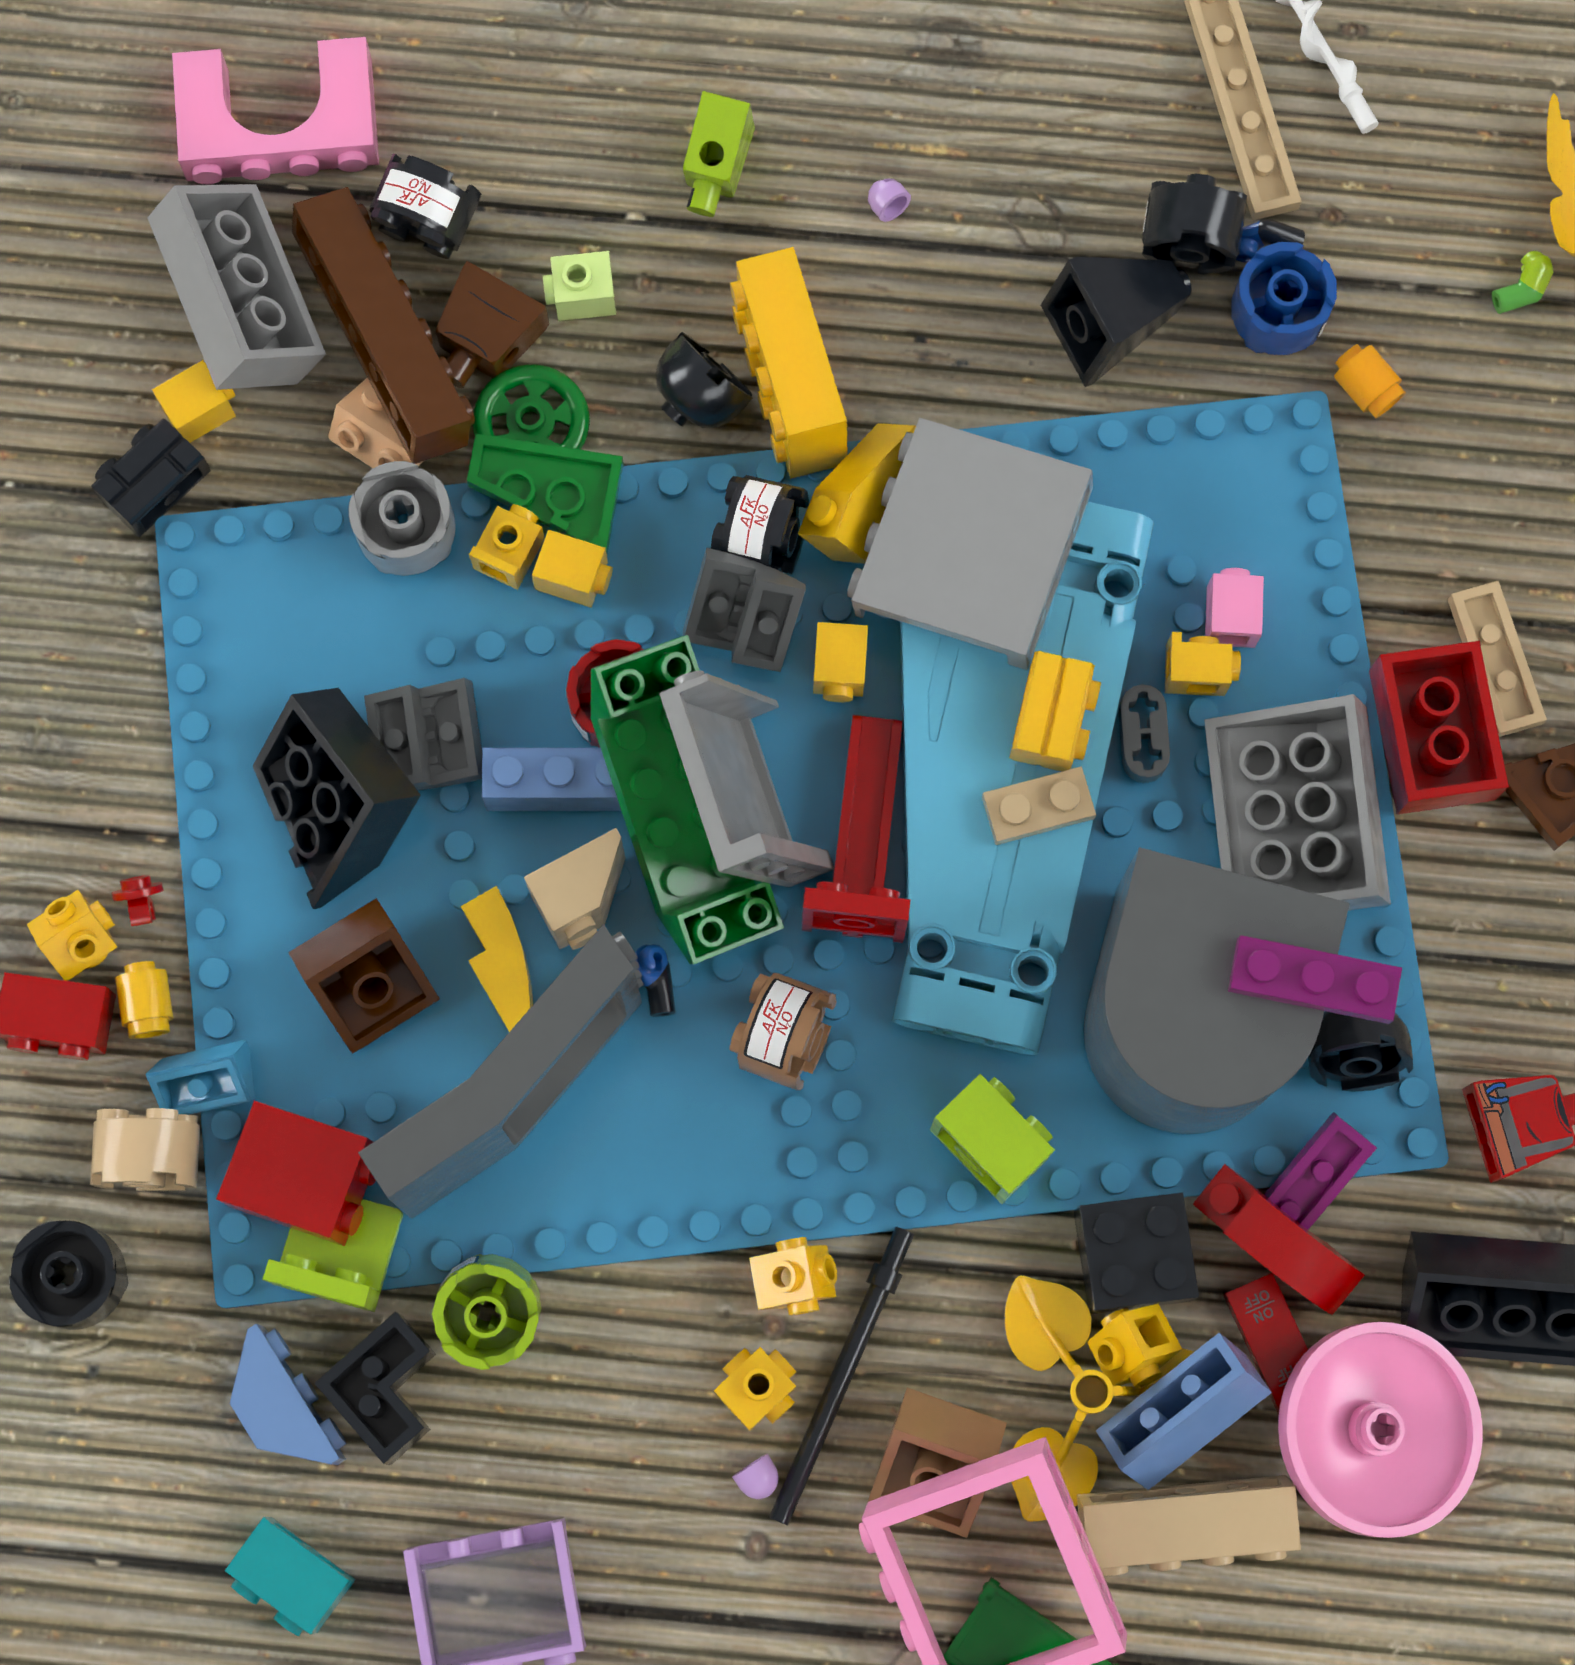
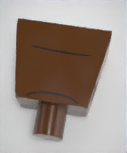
M466 261L436 328L439 346L450 353L446 360L452 370L453 385L461 389L464 388L475 369L494 378L504 370L511 368L549 326L547 308L528 295Z

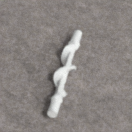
M1275 0L1282 5L1291 6L1302 22L1300 35L1302 51L1309 59L1328 65L1339 85V98L1346 105L1361 133L1365 134L1375 129L1379 122L1362 95L1363 89L1355 82L1357 75L1356 65L1351 60L1337 58L1313 20V17L1322 5V1Z

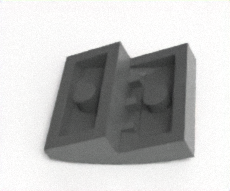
M706 548L684 624L683 635H688L690 642L694 644L732 651V663L781 672L806 591V584L759 562L724 551Z
M461 678L419 689L412 685H406L364 696L368 727L417 791L482 779L483 754L472 681Z

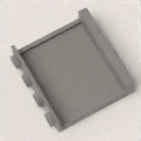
M919 417L914 433L906 432L902 440L898 460L903 463L897 479L890 477L886 483L881 505L886 507L881 522L880 524L873 522L868 531L864 550L869 552L864 568L863 570L859 568L854 570L848 586L847 596L852 598L851 601L855 615L863 618L865 611H869L1007 655L1009 665L1028 670L1093 489L1092 470Z
M704 671L686 673L674 680L675 687L659 693L718 871L766 883L792 887L834 870L828 850L792 841L751 719L779 708L777 700L725 681L722 678L705 674Z

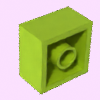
M979 1074L935 1116L930 1131L1003 1204L1055 1151L1048 1143L1053 1137L1046 1127L1034 1116L1030 1115L1025 1120L1011 1105L1016 1099L1002 1082L995 1077L988 1082Z

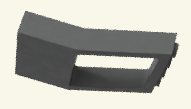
M603 924L468 1080L358 1152L387 1198L411 1219L517 1149L642 1004L639 988L644 984L640 978L642 975L638 970L640 968L636 961L638 957L621 932L611 936Z

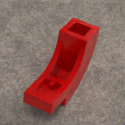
M1226 1164L1222 1166L1193 1203L1197 1209L1224 1231L1223 1233L1302 1296L1331 1315L1336 1312L1365 1276L1364 1273L1327 1242L1299 1224Z

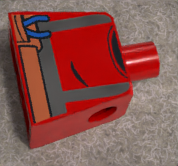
M1555 1075L1481 1080L1473 1082L1462 1089L1490 1183L1498 1182L1575 1146V1135L1572 1128L1575 1125V1093L1562 1096Z

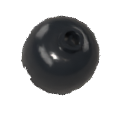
M681 332L671 342L658 362L655 373L657 388L666 400L661 408L673 421L682 427L688 420L701 428L719 427L739 415L753 399V394L723 363L719 364L708 355L710 352L684 332Z
M1325 1011L1317 1040L1308 1056L1310 1076L1318 1084L1327 1087V1078L1341 1081L1342 1091L1350 1092L1371 1091L1392 1086L1400 1081V1071L1406 1068L1408 1073H1410L1413 1069L1409 1031L1396 1012L1394 1021L1386 1024Z

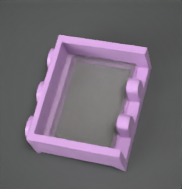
M565 1518L413 1546L403 1551L421 1665H522L523 1662L539 1659L544 1660V1665H566L576 1662L575 1652L585 1650L586 1641L579 1609Z

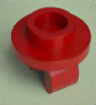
M150 875L120 880L121 889L111 893L113 901L127 900L131 926L152 923V920L156 919L151 895L164 891L162 882L152 883Z

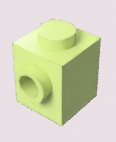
M609 251L550 257L552 275H543L546 305H556L558 321L616 315Z

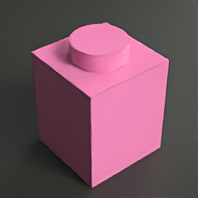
M1227 568L1221 570L1220 574L1213 573L1206 591L1205 636L1216 637L1219 639V644H1233L1232 647H1256L1262 636L1264 576L1250 575V571L1243 568Z

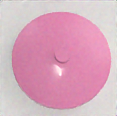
M1371 1322L1350 1325L1333 1331L1316 1342L1295 1365L1284 1388L1278 1417L1279 1443L1284 1464L1293 1484L1314 1511L1331 1524L1345 1531L1368 1537L1395 1538L1426 1530L1444 1519L1460 1503L1472 1484L1478 1469L1483 1442L1481 1411L1474 1388L1466 1372L1455 1357L1438 1341L1415 1328L1392 1322Z

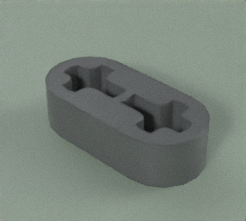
M1141 684L1133 686L1126 691L1119 705L1121 757L1124 771L1131 779L1136 782L1149 783L1160 778L1169 764L1170 746L1167 707L1164 696L1158 689L1151 685ZM1137 698H1144L1146 706L1155 707V711L1150 712L1147 718V728H1140L1139 714L1129 710V708L1135 706ZM1141 739H1148L1150 755L1159 757V760L1153 762L1151 770H1144L1141 761H1133V757L1137 756L1141 750Z

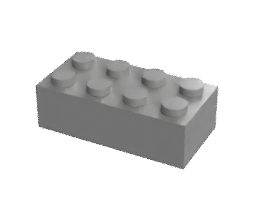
M174 185L147 219L216 390L298 384L326 353L257 185Z

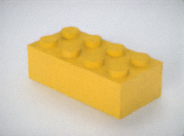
M794 247L736 261L737 281L730 282L731 294L735 305L732 306V312L738 334H744L747 346L744 351L751 377H757L760 391H757L763 419H769L773 433L770 434V440L777 464L786 462L790 479L835 468L847 456V419Z

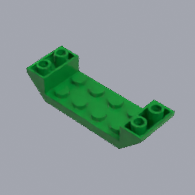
M683 635L592 668L591 721L655 912L689 964L694 965L784 928L770 883L718 871L659 694L675 687L674 680L689 672L700 671L689 636Z

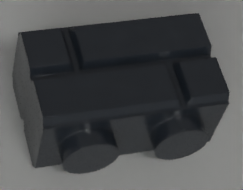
M164 418L155 426L147 424L142 427L131 441L133 447L119 460L114 457L103 463L95 474L96 481L91 485L98 498L139 538L155 524L159 517L167 513L211 471L202 454Z

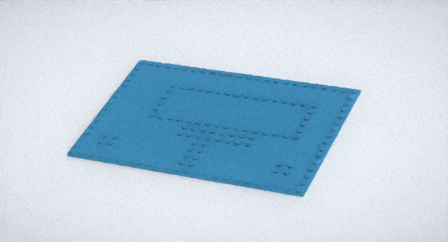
M1310 391L959 429L1091 469L1093 473V489L1088 502L1140 513L1151 518L1154 522L1142 577V587L1138 595L1133 618L1136 620L1133 640L1095 809L1096 817L1093 819L1067 941L1063 953H1060L1057 976L1054 980L1037 1055H1026L907 1028L894 1023L892 1017L908 951L907 928L903 943L893 942V938L864 934L862 938L842 936V932L813 928L812 932L801 931L805 887L816 888L817 882H833L834 870L792 887L770 883L784 928L692 965L689 964L655 912L622 811H487L482 800V779L451 786L419 790L418 792L421 795L380 866L323 907L313 909L306 894L313 888L304 867L295 868L288 852L294 846L285 822L275 821L253 769L255 760L291 694L339 688L368 725L365 695L406 685H412L419 689L461 678H466L473 683L482 754L483 748H598L597 746H591L573 724L566 695L569 671L573 665L575 667L582 656L591 651L590 648L596 643L619 639L636 642L642 646V649H647L683 636L684 624L706 548H711L712 535L718 522L725 523L729 507L725 504V494L729 480L733 476L743 478L749 475L801 487L808 491L810 503L815 488L835 468L790 479L786 462L777 464L773 450L623 466L607 553V565L613 567V572L605 595L596 594L592 608L535 590L532 573L542 545L518 590L473 569L469 557L472 547H476L496 507L499 506L508 511L510 507L468 487V483L444 485L456 524L455 537L449 556L425 572L407 576L382 573L365 557L349 520L348 508L352 495L159 517L155 522L195 1048L200 1050L247 1040L251 1054L255 1098L250 1102L201 1112L214 1293L217 1305L229 1309L319 1298L275 1286L262 1280L268 1259L280 1262L290 1230L289 1227L233 1209L216 1200L254 1100L367 1137L375 1142L468 1080L507 1036L509 1031L468 961L484 952L485 949L467 920L461 906L491 888L498 887L514 920L526 955L534 1004L583 947L572 950L570 945L562 949L558 948L531 898L524 877L617 828L621 836L626 858L605 927L611 936L621 932L634 952L646 944L659 945L666 951L671 970L676 1013L663 1017H651L647 989L644 985L640 987L639 992L642 1004L517 1149L415 1218L411 1219L403 1212V1218L381 1291L441 1284L453 1267L464 1262L467 1258L478 1254H494L513 1259L531 1274L776 1245V1242L799 1237H806L807 1241L893 1232L895 1227L911 1230L1075 1211L1080 1205L1183 1192L1184 1198L1196 1197L1202 1193L1224 1164L1233 1168L1256 1189H1265L1271 1187L1333 1112L1377 1147L1352 1178L1438 1169L1445 1166L1449 1159L1385 754L1369 674L1371 668L1327 395L1322 391ZM861 440L847 442V455ZM799 507L798 518L800 520V526L802 524L807 508ZM399 515L398 524H403L407 522L408 515ZM539 522L536 523L542 526L544 538L548 530L555 531ZM506 531L503 533L500 542L511 544L517 539V536ZM804 539L793 574L785 573L806 584V591L781 672L732 663V651L691 643L700 671L777 700L779 708L751 720L792 841L828 850L835 868L852 716L861 715L902 720L900 621L869 611H865L863 618L857 617L852 605V598L847 596V591L854 570L856 568L863 570L865 564L832 561ZM1227 568H1243L1249 570L1250 575L1264 576L1262 636L1255 648L1232 647V651H1240L1241 653L1239 681H1232L1225 696L1165 693L1166 643L1172 631L1182 632V642H1189V639L1195 636H1205L1206 591L1213 573L1220 574L1221 570ZM1109 581L1104 584L1105 590L1113 597L1122 598L1129 594L1128 588L1122 582ZM818 622L868 625L863 697L853 696L852 701L839 703L824 700L823 694H813ZM1141 684L1151 685L1158 689L1164 696L1167 707L1170 746L1169 764L1160 778L1149 783L1136 782L1131 779L1124 771L1121 757L1119 705L1126 691L1133 686ZM1354 694L1367 707L1391 904L1349 910L1338 955L1402 967L1395 1012L1403 1020L1409 1031L1413 1069L1410 1073H1408L1406 1068L1400 1071V1081L1392 1086L1371 1091L1350 1092L1342 1091L1341 1081L1327 1078V1087L1318 1084L1310 1076L1309 1060L1307 1058L1303 1066L1289 1081L1249 1115L1230 1126L1199 1134L1171 1133L1147 1126L1126 1114L1107 1096L1091 1069L1084 1043L1086 1006L1116 888L1139 847L1221 869L1204 719ZM1137 698L1135 706L1129 708V710L1139 714L1140 728H1147V718L1150 712L1155 711V707H1148L1145 704L1144 698ZM901 733L884 888L897 890L900 892V898L906 899L903 740ZM1141 739V750L1137 756L1133 757V761H1141L1144 770H1151L1153 762L1159 760V757L1150 755L1148 739ZM377 898L440 1000L352 1054L304 982L288 952ZM926 940L917 947L919 956L929 963H936L945 957V950L937 941ZM1026 963L1018 968L1020 979L1029 986H1038L1045 981L1044 971L1039 965ZM773 973H780L836 994V1007L833 1010L825 1008L822 1021L824 1024L831 1026L827 1042L813 1074L802 1071L800 1079L804 1080L802 1090H794L739 1069L738 1054L730 1051L731 1039L735 1028L741 1021L747 1023L754 1004L749 1002V996L759 974L770 977ZM979 1074L988 1082L993 1077L1002 1082L1016 1100L1011 1105L1025 1120L1030 1115L1034 1116L1046 1127L1053 1137L1048 1143L1055 1151L1003 1204L930 1131L935 1116ZM377 1181L372 1186H367L363 1199L398 1208L387 1198Z

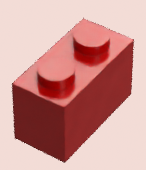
M4 972L0 993V1038L8 1041L7 1049L25 1053H38L40 1045L58 1048V1056L74 1060L88 1061L90 1053L105 1055L116 994L106 986Z

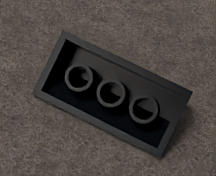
M1411 1231L1402 1274L1401 1324L1429 1335L1443 1345L1453 1356L1575 1366V1244Z

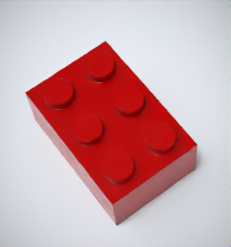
M1480 640L1380 654L1370 668L1369 674L1396 814L1495 801L1509 785Z

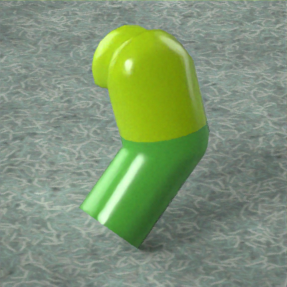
M1530 251L1521 259L1523 264L1521 267L1522 274L1518 283L1492 291V302L1497 313L1501 314L1536 303L1543 297L1554 273L1552 261L1548 256L1543 255L1539 251Z

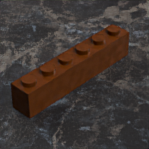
M348 187L293 203L292 234L411 462L417 464L468 446L470 426L474 424V413L471 404L465 396L459 397L453 385V374L448 361L443 356L438 357L432 346V334L424 318L418 319L412 309V298L409 288L403 279L397 280L391 269V257L383 241L377 242L371 232V220L366 207L362 203H356Z

